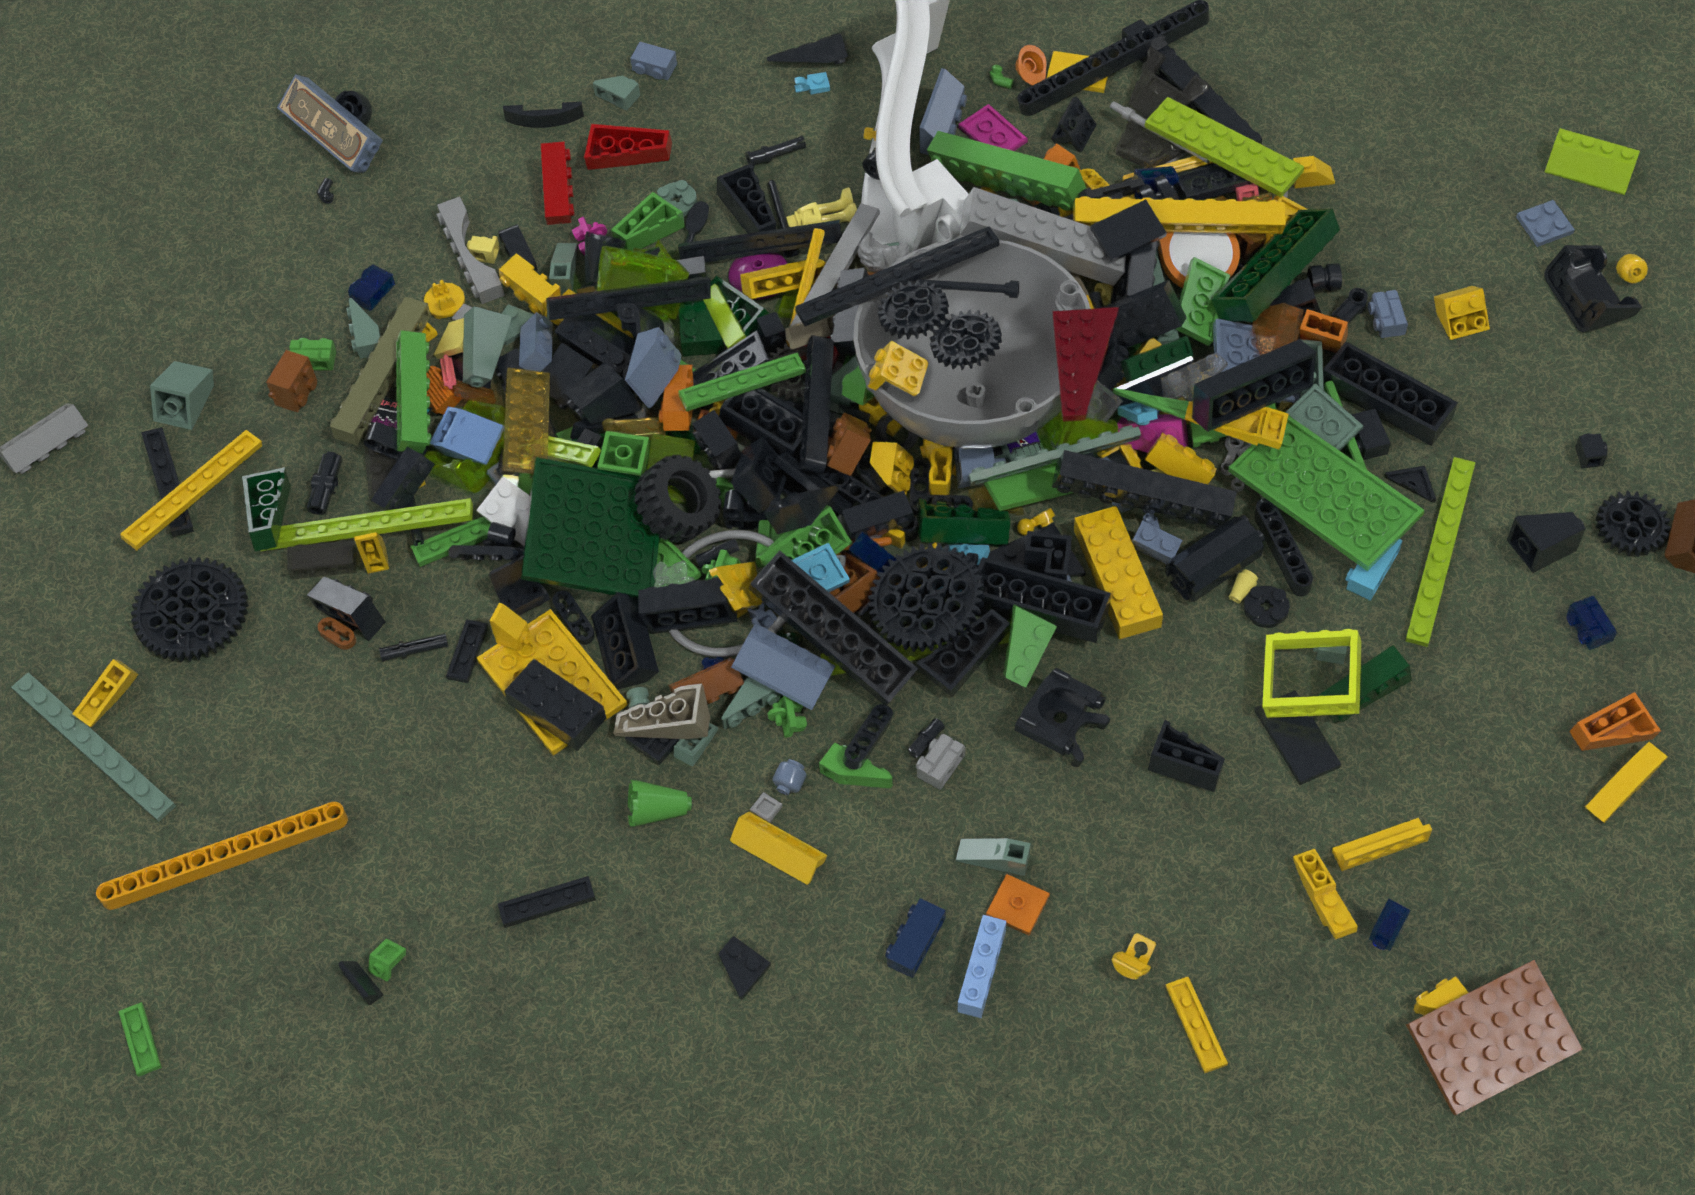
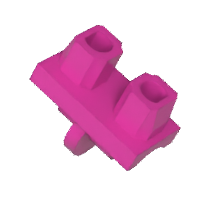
M584 217L578 219L580 225L572 230L578 242L585 239L586 231L594 232L593 234L597 235L607 234V228L604 224L594 222L592 227L590 224H587ZM585 241L578 244V247L585 256Z

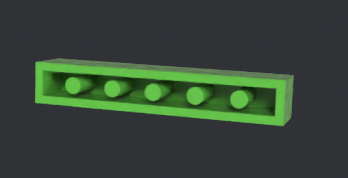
M401 330L396 340L397 451H404L406 447H409L423 454L426 446L430 445L431 434L427 433V427L430 425V415L427 414V409L430 406V396H427L430 379L426 376V373L429 371V360H426L429 342H426V333Z

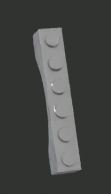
M457 197L438 204L439 213L436 214L440 225H445V228H443L447 240H452L450 243L451 249L454 254L458 253L459 255L457 261L460 268H465L466 270L464 276L467 283H472L473 285L471 290L474 298L479 297L481 304L505 296L502 283L495 269L478 261L465 246V236L470 221L461 198Z

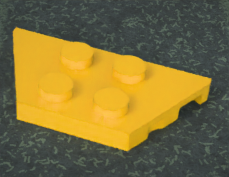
M755 562L719 566L709 570L712 577L718 575L723 583L720 589L728 598L735 611L755 608L762 604L761 600L748 589L750 583L757 576Z

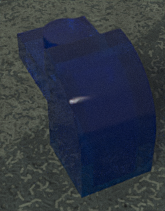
M863 532L849 548L852 553L877 572L884 573L882 566L889 567V559L897 560L889 551Z

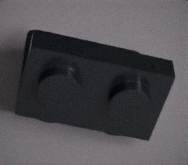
M523 556L489 573L500 603L507 606L518 616L550 600L547 591L540 582L521 579Z

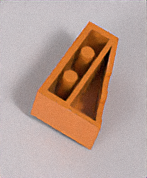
M679 365L678 371L664 389L661 410H659V422L663 423L664 431L690 430L693 410L686 411L678 396V391L694 386L692 365Z

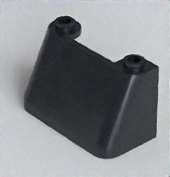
M1565 245L1547 266L1544 273L1547 284L1576 328L1581 332H1591L1634 317L1643 308L1635 297L1627 296L1621 301L1601 273L1608 261L1601 245Z
M632 303L617 304L622 331H629L633 335L634 340H636L638 333L658 327L665 334L664 324L660 317ZM627 365L623 371L624 381L627 375L629 365ZM625 381V383H626L627 386L629 387V389H630V391L632 392V394L634 395V397H635L636 399H640V397L635 393V391H634V390L630 387V385Z

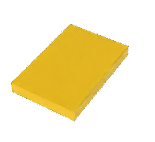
M1053 51L1047 78L1089 56ZM1108 76L1082 90L1104 93Z

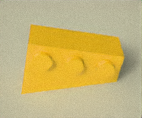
M516 253L499 269V280L505 287L513 289L515 296L520 301L524 300L528 303L529 309L534 314L537 312L545 316L547 311L546 298L561 296L560 286L556 283L553 286L546 281L548 279L543 273L539 275L533 270L534 266Z

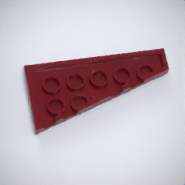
M1119 307L1052 311L1063 422L1086 420L1093 391L1096 387L1110 336L1114 329V323L1118 316Z

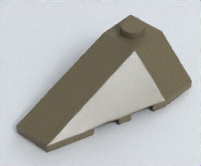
M703 685L680 686L674 689V693L664 697L662 695L657 696L655 701L646 705L639 704L618 713L614 735L668 739L707 737L710 714Z

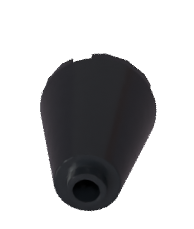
M586 231V283L597 277L607 274L611 275L610 270L614 269L626 241Z

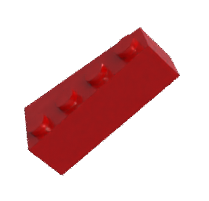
M591 124L584 156L587 169L593 170L669 161L672 148L670 131Z
M565 141L541 143L544 207L547 225L572 223L571 216H575L574 204H571V197H574L573 186L570 185V179H572V169L569 167V161H571L570 149H566Z

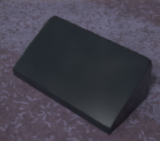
M341 961L338 963L344 976L368 1005H372L384 995L358 962Z

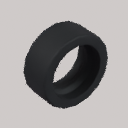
M888 413L882 416L877 423L875 432L878 442L891 443L887 438L886 429L889 422L894 419ZM908 430L907 439L899 445L906 451L909 450L917 442L918 435Z

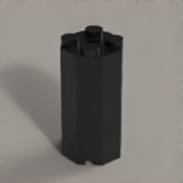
M1245 515L1234 516L1166 562L1165 573L1167 577L1172 576L1173 581L1170 582L1172 587L1185 600L1191 598V602H1195L1261 557L1264 549L1262 543L1265 540L1264 535L1250 524Z

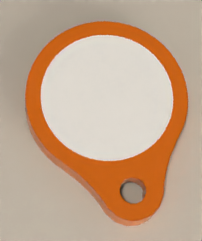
M1167 232L1166 237L1158 240V251L1163 270L1169 279L1181 288L1184 286L1189 263L1193 257L1230 274V278L1239 263L1240 248L1234 233Z

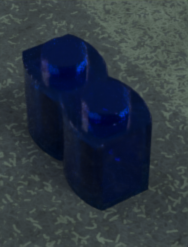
M374 264L369 266L362 272L361 278L350 285L348 290L349 297L369 311L373 310L382 297L395 285L393 274Z

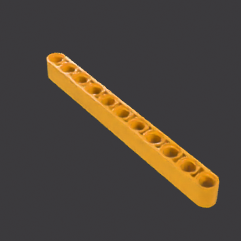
M330 802L104 882L98 886L96 896L106 909H117L339 830L347 824L348 816L339 802ZM340 814L338 817L332 818L333 815ZM317 822L316 825L309 826L311 823ZM290 830H295L293 833L287 834ZM272 837L269 842H265L266 839ZM250 845L248 849L242 850L245 846ZM228 853L224 858H220L221 855ZM205 861L203 865L197 866L200 862ZM182 869L180 873L175 874L176 871ZM159 877L156 882H152L155 878ZM137 885L133 890L129 891L132 886ZM113 894L112 897L106 899L108 895Z

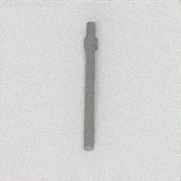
M1115 101L1111 103L1110 108L1121 114L1122 118L1128 121L1132 120L1145 128V121L1147 119L1136 114L1135 110L1129 107L1125 108ZM1155 133L1156 135L1164 138L1165 140L1171 142L1172 144L1178 146L1186 152L1194 155L1202 161L1210 163L1209 160Z

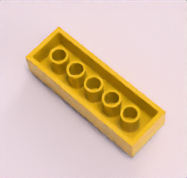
M1117 506L1075 517L1074 532L1099 590L1111 593L1108 614L1118 638L1123 639L1161 628L1163 613Z

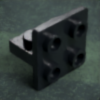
M1077 96L1073 97L1051 140L1054 144L1071 142L1078 152H1082L1097 124Z

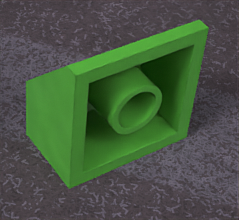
M606 431L598 469L641 476L646 469L649 456V437Z

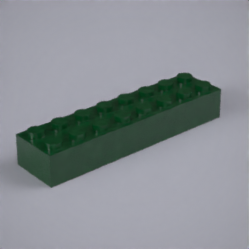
M1333 208L1298 210L1286 222L1283 233L1275 234L1212 299L1219 319L1232 322H1253L1257 320L1258 316L1270 306L1272 301L1291 284V281L1312 262L1313 258L1340 231Z

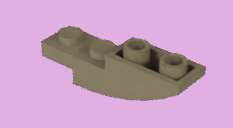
M834 315L806 327L801 321L786 328V338L790 348L795 349L807 345L811 335L825 338L831 336L834 331Z

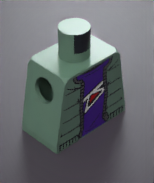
M1034 432L1021 440L994 448L993 452L994 458H1005L1009 463L1021 455H1027V457L1034 456L1035 452L1044 448L1037 432Z

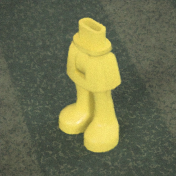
M848 187L842 190L839 200L825 204L810 203L794 211V215L787 216L786 219L789 227L840 220V223L850 222L857 208L853 202L851 190ZM838 212V213H834V214L823 215V214H827V213Z

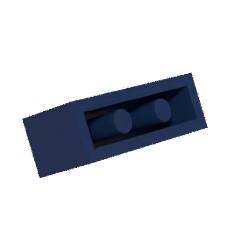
M921 898L916 905L913 904L909 909L908 921L905 925L901 924L896 934L898 938L895 944H890L885 954L888 967L911 978L915 976L946 919V910Z

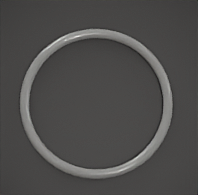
M728 530L703 537L688 546L682 553L689 558L699 549L714 542L727 539L752 540L766 547H769L774 541L756 532ZM778 616L768 630L776 634L786 621ZM679 630L669 631L678 643L701 655L713 657L738 655L743 644L727 648L702 646L686 638Z

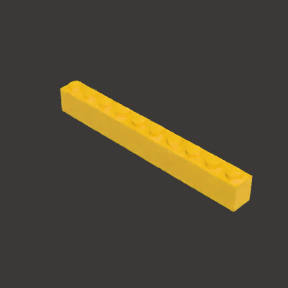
M1083 196L1075 198L1073 206V221L1090 227L1145 199L1166 232L1282 234L1286 225L1285 202H1278L1277 200L1258 202L1257 200L1236 201L1228 199L1226 201H1216L1214 199H1206L1201 201L1191 198L1184 200H1174L1172 198L1153 200L1152 198L1132 199L1129 197L1121 199L1102 197L1095 199Z

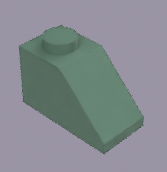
M624 76L595 80L593 82L595 96L626 111L640 96L639 84L635 80Z

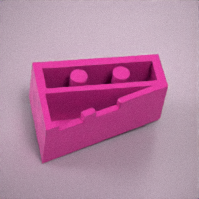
M1157 415L1158 419L1151 420L1147 425H1137V423L1128 421L1124 417H1121L1117 423V432H1120L1119 429L1125 426L1132 425L1133 428L1139 426L1141 433L1139 440L1128 442L1132 445L1133 449L1148 453L1162 433L1172 435L1178 440L1180 445L1189 447L1186 420L1174 415Z

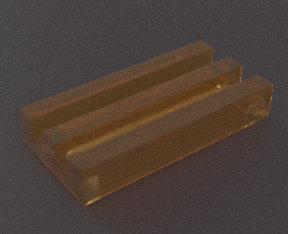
M456 380L457 383L452 389L454 396L494 406L496 398H494L495 395L492 389L476 388L470 384L463 383V381Z

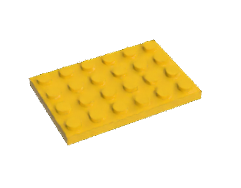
M551 609L528 623L531 637L526 645L524 644L521 651L496 644L477 657L478 663L504 695L505 689L535 659L602 704L607 719L628 706L625 698ZM518 711L553 756L568 746Z

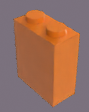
M1307 309L1300 327V339L1322 341V349L1337 353L1347 339L1348 322Z

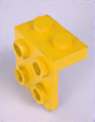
M890 341L883 349L880 348L874 357L876 363L869 372L870 382L868 387L876 391L887 381L912 396H917L920 393L928 361L893 341Z

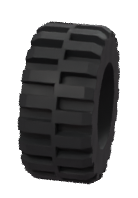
M666 456L640 476L635 488V493H638L635 495V504H638L637 511L639 515H642L643 523L651 528L650 531L652 533H658L660 538L664 540L670 539L671 542H687L700 535L715 523L720 514L721 499H719V496H721L720 489L716 487L717 481L710 476V471L707 468L701 466L702 463L697 460L692 461V458L688 456ZM667 485H672L681 491L687 500L689 513L683 512L673 504L668 494Z

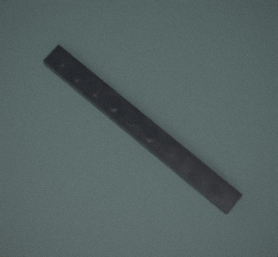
M990 226L799 304L795 306V311L806 327L883 295L886 292H890L892 287L900 288V283L907 285L908 281L912 283L1000 246L999 239Z

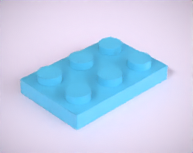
M829 543L792 560L828 592L850 582V578Z

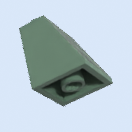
M174 361L150 385L153 421L192 430L214 387L213 370Z

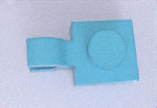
M826 72L807 75V79L804 77L795 78L796 93L810 90V94L830 91Z

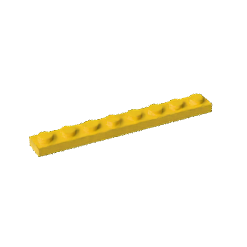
M245 430L120 534L121 539L135 550L140 549L260 449L262 441Z

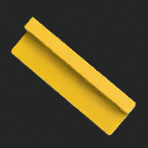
M747 812L738 818L730 841L807 885L811 883L816 868L821 866L827 858V855L751 812Z

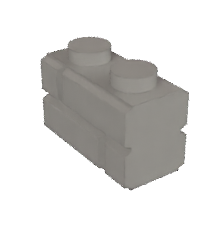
M941 734L938 740L935 738L932 740L928 748L929 753L926 757L921 756L916 764L917 777L939 790L943 788L965 756V746L945 734Z

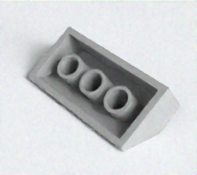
M66 403L0 446V457L14 473L20 472L22 474L32 467L30 464L38 460L40 462L50 455L48 452L56 448L58 450L67 444L66 440L74 436V438L82 435L85 432L84 428L88 424L74 404Z

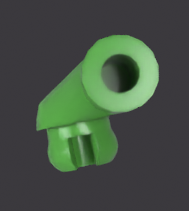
M993 65L990 71L993 83L1011 89L1014 80L1003 77L1000 65Z

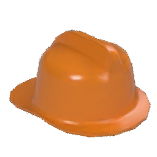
M1033 45L1024 46L1020 50L1015 64L1016 71L1025 82L1035 85L1046 78V57L1038 47Z

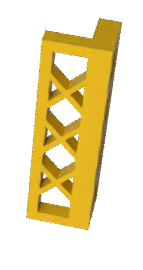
M1416 818L1332 848V853L1341 871L1426 842L1429 840L1432 828L1430 824L1423 826L1420 819Z

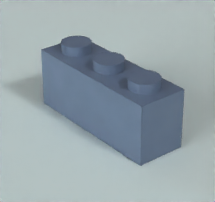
M537 312L521 326L519 366L534 376H537L552 361L553 323L547 317Z

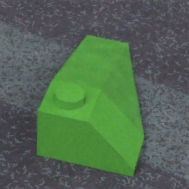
M826 505L812 525L785 532L764 550L758 558L765 567L779 550L789 559L793 560L826 543L830 544L836 555L852 544V541L832 508Z

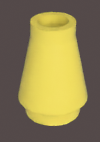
M1243 569L1242 572L1237 574L1229 598L1240 604L1250 593L1251 589L1257 586L1258 577L1253 572Z

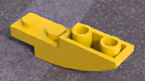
M1312 849L1293 856L1301 881L1324 927L1328 926L1335 939L1357 932L1358 926L1336 891V883L1317 851Z

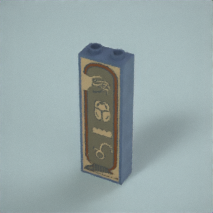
M295 74L277 107L354 172H366L383 141L324 90L304 76Z

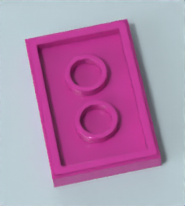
M989 104L958 124V128L972 140L1015 151L1028 142L1027 137Z

